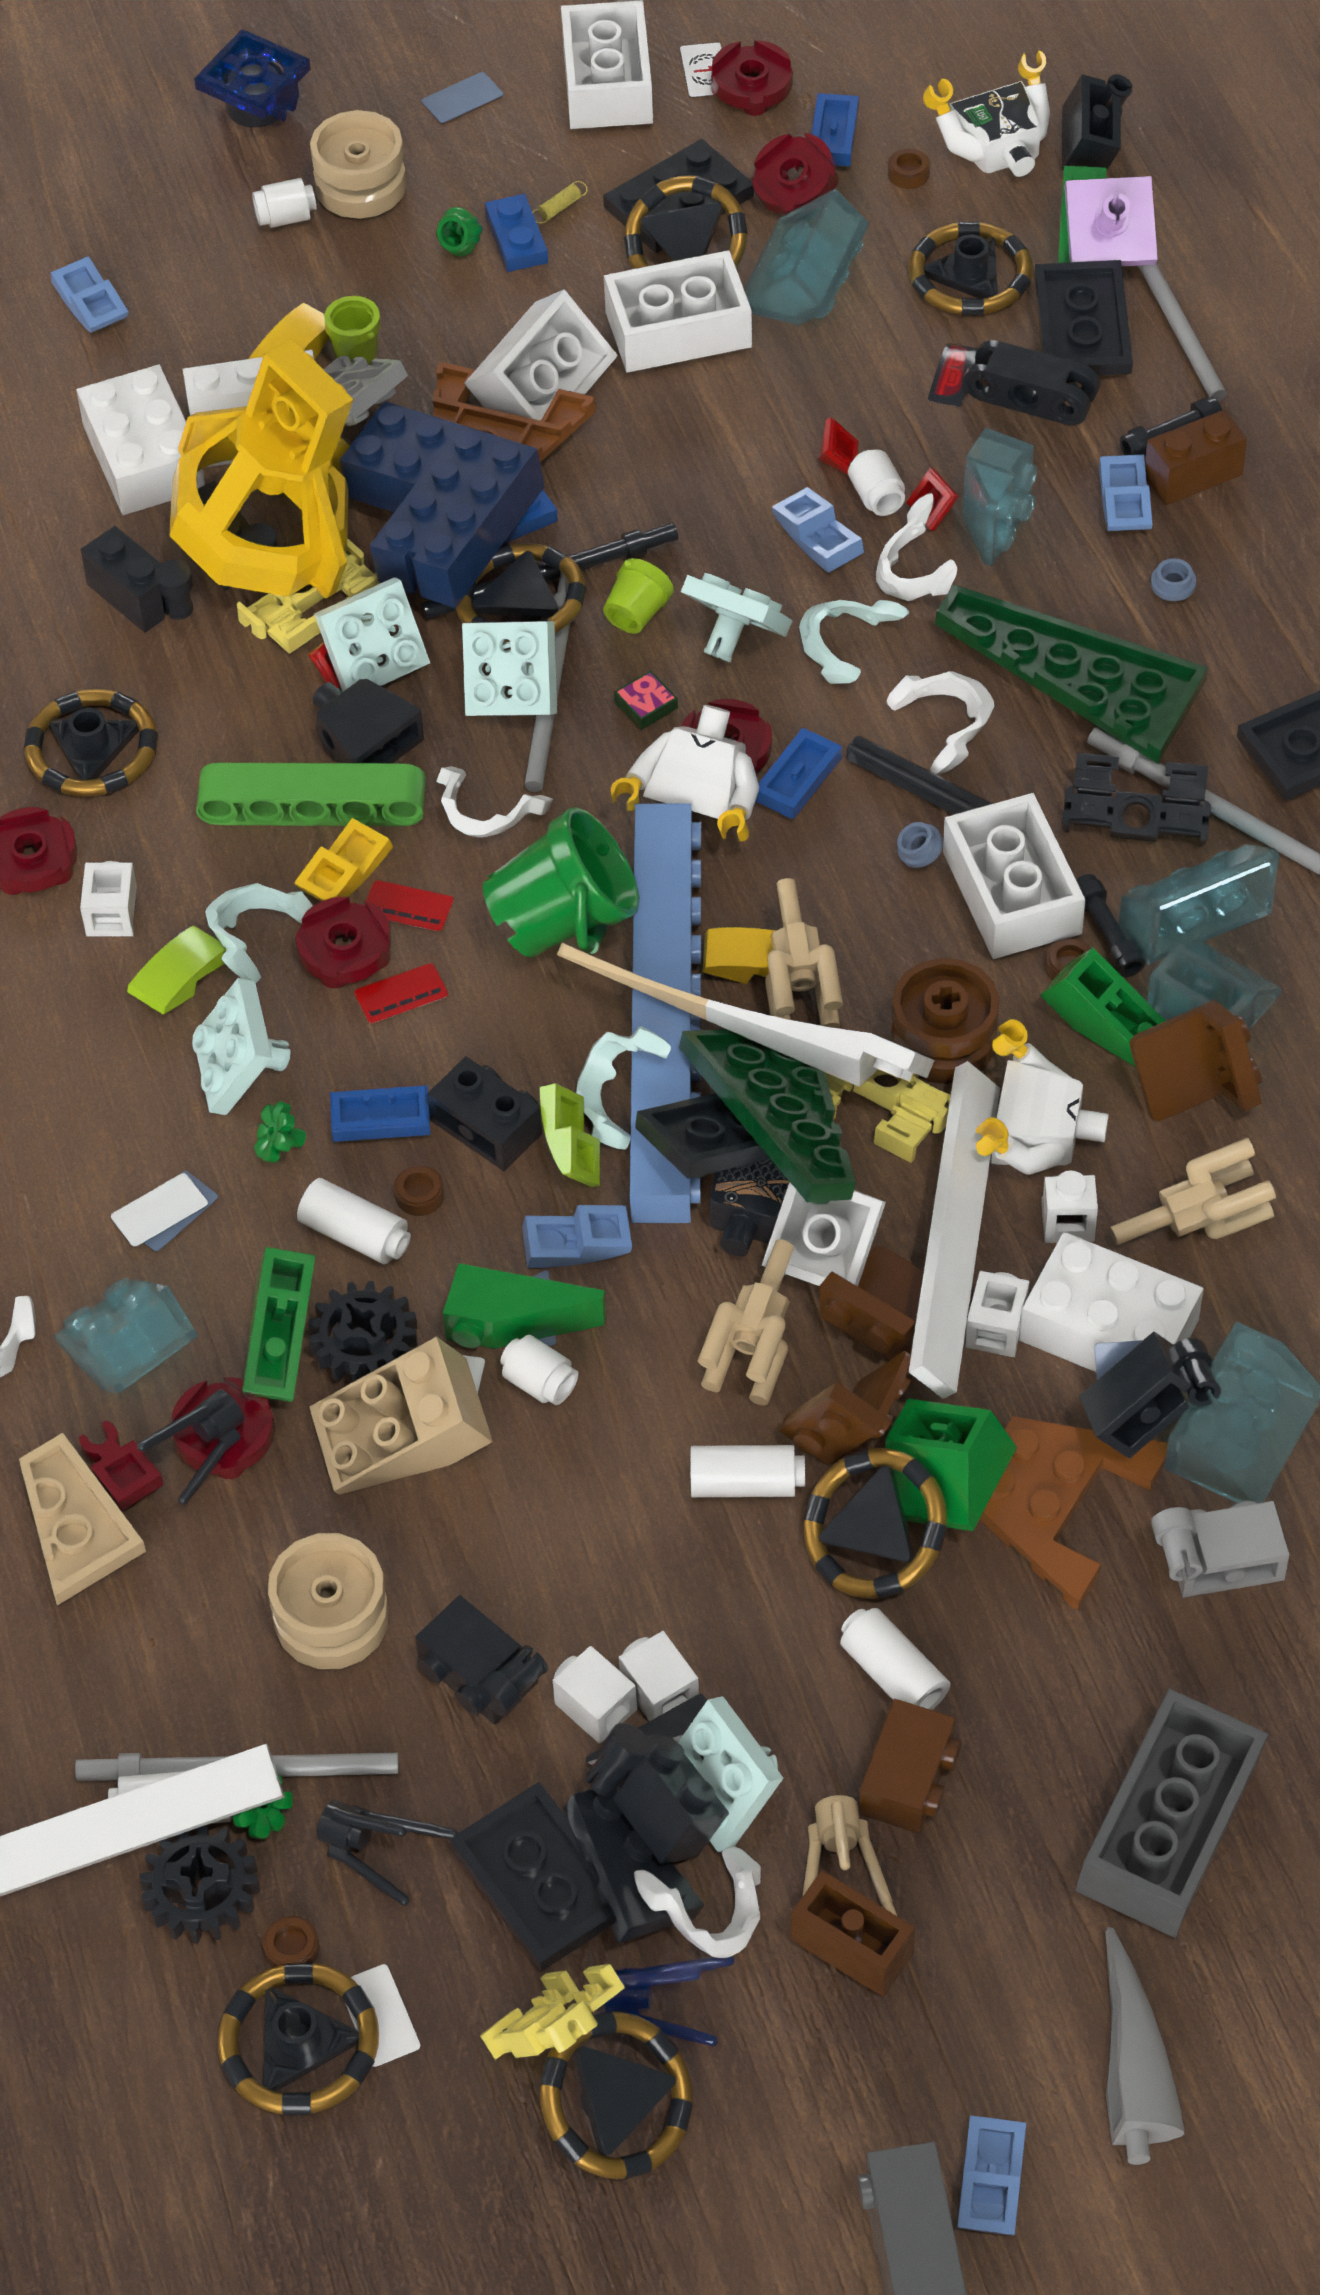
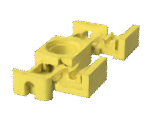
M347 538V546L344 551L347 565L336 593L342 590L348 596L346 598H350L381 583L378 581L377 573H373L364 565V553ZM314 587L304 593L295 592L289 597L268 593L248 608L239 601L237 603L238 620L244 627L251 624L252 633L259 639L267 638V631L268 635L290 654L321 633L314 615L308 619H302L301 617L304 611L324 597Z
M878 1069L860 1087L854 1085L853 1092L891 1111V1114H893L892 1118L888 1122L882 1119L875 1128L874 1144L912 1163L915 1159L917 1146L932 1129V1124L930 1123L934 1122L932 1133H941L945 1129L951 1095L918 1079L919 1075L913 1073L909 1082ZM825 1072L835 1107L834 1120L836 1118L837 1106L841 1102V1097L839 1096L842 1095L844 1089L850 1092L853 1084ZM880 1075H890L895 1077L899 1083L892 1087H884L877 1084L874 1078Z
M605 1964L588 1967L584 1970L583 1973L590 1983L583 1986L586 1991L578 1990L566 1970L546 1973L540 1977L547 1990L542 1991L544 1997L538 1996L531 2000L534 2005L533 2008L527 2011L525 2015L522 2014L519 2008L514 2009L480 2035L493 2058L496 2060L508 2052H512L515 2058L536 2056L545 2049L555 2047L558 2053H561L573 2045L581 2035H585L594 2029L598 2023L591 2012L597 2010L625 1988L612 1966ZM575 1999L577 2003L572 2004L566 2010L563 2005Z

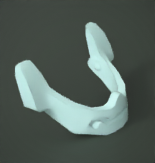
M846 600L817 604L805 612L800 622L799 629L804 652L823 667L821 674L830 684L854 682L861 673L860 669L840 661L827 648L819 633L821 620L827 615L836 618L842 613H848L859 617L871 625L877 626L879 622L900 620L908 615L909 611L899 603L888 600H879L872 607Z
M254 883L226 891L208 906L205 913L209 927L226 948V952L222 956L223 962L240 978L257 983L261 979V975L245 952L247 950L246 944L226 932L224 928H234L239 913L248 909L259 908L287 913L302 924V917L313 905L302 891L286 894L259 883Z
M639 1026L635 1033L629 1037L606 1032L592 1045L577 1081L576 1093L584 1097V1113L593 1122L591 1135L600 1139L601 1143L616 1149L625 1150L629 1145L631 1136L610 1120L602 1106L600 1095L602 1084L607 1080L614 1079L616 1076L612 1061L619 1053L626 1050L637 1052V1050L644 1051L665 1059L671 1050L670 1044L662 1037L643 1026Z

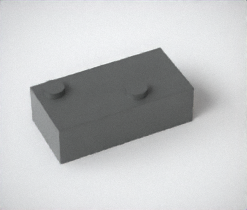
M1169 1688L1088 1852L1075 1891L1176 1938L1258 1765L1269 1734Z
M936 2142L867 2152L866 2173L857 2175L862 2209H868L884 2295H967Z

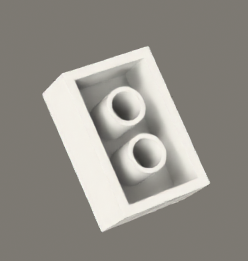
M643 0L561 6L570 129L652 124V83Z
M729 250L604 275L605 312L626 373L752 347L751 308Z
M160 364L76 389L83 427L122 515L171 501L172 480L179 458L182 457L178 452V446L186 421ZM203 469L197 472L196 475L197 489L205 485Z
M1034 793L945 817L943 854L992 959L1082 934L1085 898Z
M1063 1232L1022 1308L1019 1341L1096 1372L1094 1345L1097 1343L1144 1340L1153 1331L1173 1345L1180 1340L1190 1338L1199 1321L1204 1288Z

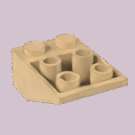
M437 1336L309 1406L333 1490L339 1495L452 1465L493 1442L467 1359Z

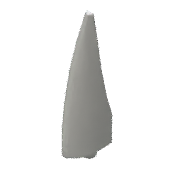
M1107 1927L1105 1935L1111 2001V2045L1106 2101L1112 2145H1126L1128 2162L1133 2165H1140L1150 2161L1149 2144L1166 2142L1183 2136L1184 2125L1167 2052L1151 2005L1136 1970L1114 1928Z

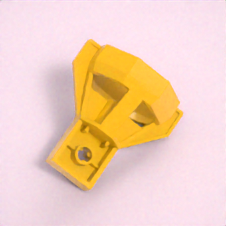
M292 338L264 353L247 406L196 412L187 418L178 446V452L182 457L179 458L172 480L170 537L218 585L289 597L308 584H311L324 598H328L336 593L347 565L344 551L347 546L348 485L345 477L341 474L340 459L350 445L340 436L354 399L341 384L328 375L316 363L314 358L305 352ZM233 460L204 506L197 489V472L209 465ZM259 489L268 495H279L284 492L302 510L304 544L289 547L265 546L240 538L227 529L250 493L254 490Z

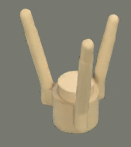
M844 1795L823 1798L815 1805L816 1823L808 1826L810 1844L803 1895L818 1875L821 1845L824 1844L828 1851L837 1852L840 1868L848 1870L850 1868L849 1850L853 1849L858 1842L881 1906L897 1916L869 1838L868 1822L859 1819L857 1801L852 1797Z

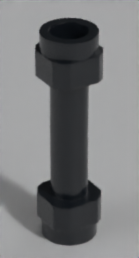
M1214 397L1202 398L1191 403L1189 412L1147 430L1141 425L1135 427L1120 437L1121 450L1125 456L1144 455L1146 457L1148 439L1222 411L1221 405Z
M1086 874L1079 877L1076 881L1085 898L1084 912L1089 911L1111 948L1109 960L1114 969L1119 971L1122 977L1136 975L1146 965V960L1142 955L1140 946L1135 939L1128 940L1106 904L1107 891L1102 882L1094 874Z

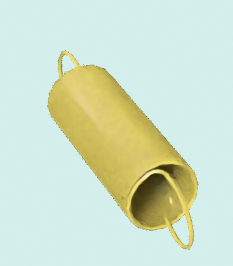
M572 183L540 205L536 210H539L540 215L548 221L583 195H581L579 188Z

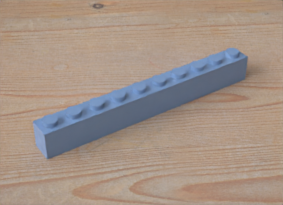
M691 803L635 804L634 877L640 900L638 912L633 917V973L701 997V974H692V964H701V935H692V926H701V897H692V888H701V859H692V850H701V822H692ZM633 988L632 1035L639 1026H643L662 1037L670 1044L671 1050L666 1059L644 1051H632L631 1223H691V1203H700V1177L687 1179L635 1128L637 1111L700 1097V1092H691V1081H701V1074L679 1049L683 1031L701 1030V1018Z

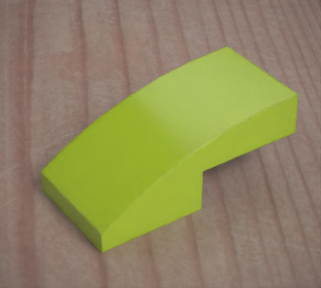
M193 925L171 940L146 963L128 984L127 993L164 1015L194 996L197 980L225 964L222 956L226 952V948L220 941Z
M556 1083L540 1087V1107L544 1132L549 1149L563 1175L591 1188L600 1186V1139L584 1132V1097Z

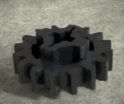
M368 1281L365 1290L359 1291L353 1282H349L347 1284L348 1293L341 1295L334 1289L329 1291L331 1304L316 1303L315 1311L317 1318L308 1320L311 1354H316L320 1370L331 1366L333 1380L338 1381L346 1373L351 1375V1382L353 1383L362 1376H366L410 1351V1348L418 1346L415 1312H410L409 1302L406 1297L395 1300L394 1289L390 1285L379 1293L375 1291L374 1281ZM396 1328V1333H395L394 1338H393V1331H392V1330H394V1329ZM332 1329H333V1335H334V1336L330 1338V1335H331V1332H332Z
M207 1825L198 1828L197 1835L189 1836L187 1831L179 1834V1840L175 1843L168 1839L159 1841L162 1854L160 1856L147 1854L145 1861L150 1872L139 1875L141 1888L146 1891L141 1895L145 1911H152L151 1916L154 1925L159 1928L169 1922L168 1928L173 1939H177L184 1930H188L191 1933L193 1943H199L202 1931L210 1930L215 1940L221 1939L222 1931L220 1926L225 1923L235 1929L240 1928L239 1910L252 1913L255 1907L253 1899L249 1894L260 1892L258 1876L253 1875L258 1871L254 1855L246 1856L248 1852L245 1841L241 1838L230 1844L231 1840L228 1829L224 1827L217 1832L215 1837L209 1836ZM214 1856L224 1860L227 1863H218L214 1859ZM204 1870L206 1877L202 1879V1871ZM202 1879L201 1886H198L199 1880ZM198 1886L197 1896H195L193 1889H196ZM172 1903H181L186 1910H182Z

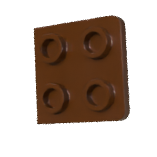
M1214 999L1142 1031L1131 1038L1130 1049L1148 1114L1154 1120L1161 1121L1223 1093L1244 1111L1262 1104L1257 1086L1262 1082V1077L1257 1064L1249 1055L1246 1043L1251 1041V1035L1247 1024L1240 1015H1233Z
M876 1246L868 1254L858 1286L833 1271L820 1284V1318L890 1360L903 1351L911 1355L924 1270L883 1246Z
M903 1351L863 1377L856 1384L852 1392L839 1382L834 1383L788 1413L779 1431L790 1438L798 1449L815 1456L826 1465L844 1454L850 1455L855 1453L863 1442L870 1438L874 1440L880 1438L891 1424L893 1415L889 1410L894 1400H897L905 1392L912 1379V1376L908 1373L911 1355Z

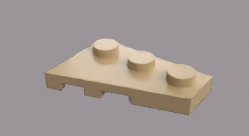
M63 1433L19 1458L57 1606L146 1552L144 1541Z

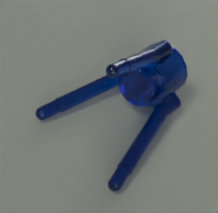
M708 1957L646 1968L614 1970L625 1988L604 2004L605 2012H624L637 2015L661 2028L666 2035L709 2046H716L718 2038L714 2035L641 2015L640 2011L641 2009H651L652 1985L697 1980L700 1977V1971L733 1965L734 1957Z

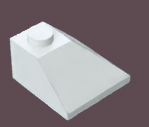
M789 1182L762 1266L766 1267L775 1241L779 1239L786 1240L793 1244L794 1250L785 1274L820 1286L829 1273L833 1271L858 1286L886 1202L854 1190L852 1200L830 1201L822 1205L811 1202L807 1203Z

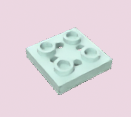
M704 573L702 580L687 575L681 590L683 594L705 607L716 610L715 613L719 614L708 644L703 652L718 659L721 658L726 662L731 663V657L744 625L749 626V624H753L786 637L792 623L790 618L780 613L783 605L770 600V597L745 588L743 595H740L741 589L730 585V582L708 573Z
M395 577L314 613L342 692L359 679H369L382 686L430 664L402 582ZM397 624L399 631L395 636H391L389 631L395 632L396 629L393 625ZM385 654L386 662L382 666H378L377 662L383 661L380 655Z
M554 621L462 623L465 716L557 714ZM508 639L510 641L503 645L504 640ZM485 663H487V666L485 667L486 672H491L488 676L485 675L482 670V667ZM506 686L512 687L507 692L509 695H512L511 698L505 696Z
M237 978L193 1034V1050L197 1053L201 1072V1087L205 1091L209 1112L227 1115L264 1068L283 1071L289 1063L291 1053L290 1049H287L289 1043L284 1040L268 1039L255 981Z
M722 1696L707 1700L678 1742L684 1749L685 1755L704 1780L713 1787L716 1796L729 1812V1815L710 1839L717 1852L737 1844L783 1780V1776L778 1771L775 1754L767 1756L772 1750L765 1746L760 1747Z

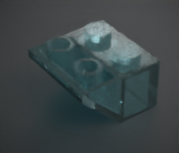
M985 427L966 456L963 520L983 563L992 566L1001 551L1007 552L1010 549L1020 521L1026 522L1031 516L1035 505V497L1031 495V487L1037 475V466L1033 465L1034 445Z
M1203 941L1178 943L1151 973L1147 1002L1165 1020H1169L1215 999L1233 1015H1240L1250 1030L1281 995L1282 988Z
M129 1278L122 1279L107 1288L103 1293L105 1299L93 1308L83 1307L70 1314L63 1321L65 1327L53 1335L59 1346L101 1390L117 1394L199 1336L167 1285L135 1279L130 1281Z

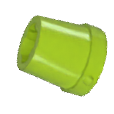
M346 296L333 301L325 311L324 321L326 333L330 337L335 358L348 356L353 364L354 358L364 357L369 365L376 358L378 352V332L381 327L379 308L373 301L361 296Z
M631 558L625 560L616 575L617 580L603 607V612L606 618L620 630L637 634L643 630L657 611L667 604L674 592V587L669 577L662 570L644 560Z

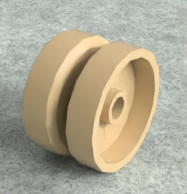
M355 110L334 115L324 120L314 130L310 141V150L314 167L315 190L318 200L328 211L348 218L374 217L392 209L403 198L407 186L403 163V141L400 129L391 119L376 112Z
M317 1533L295 1541L278 1556L269 1573L268 1597L273 1612L272 1617L275 1631L282 1648L297 1662L316 1669H342L363 1661L379 1647L388 1629L389 1607L385 1593L383 1571L376 1555L360 1540L340 1533Z

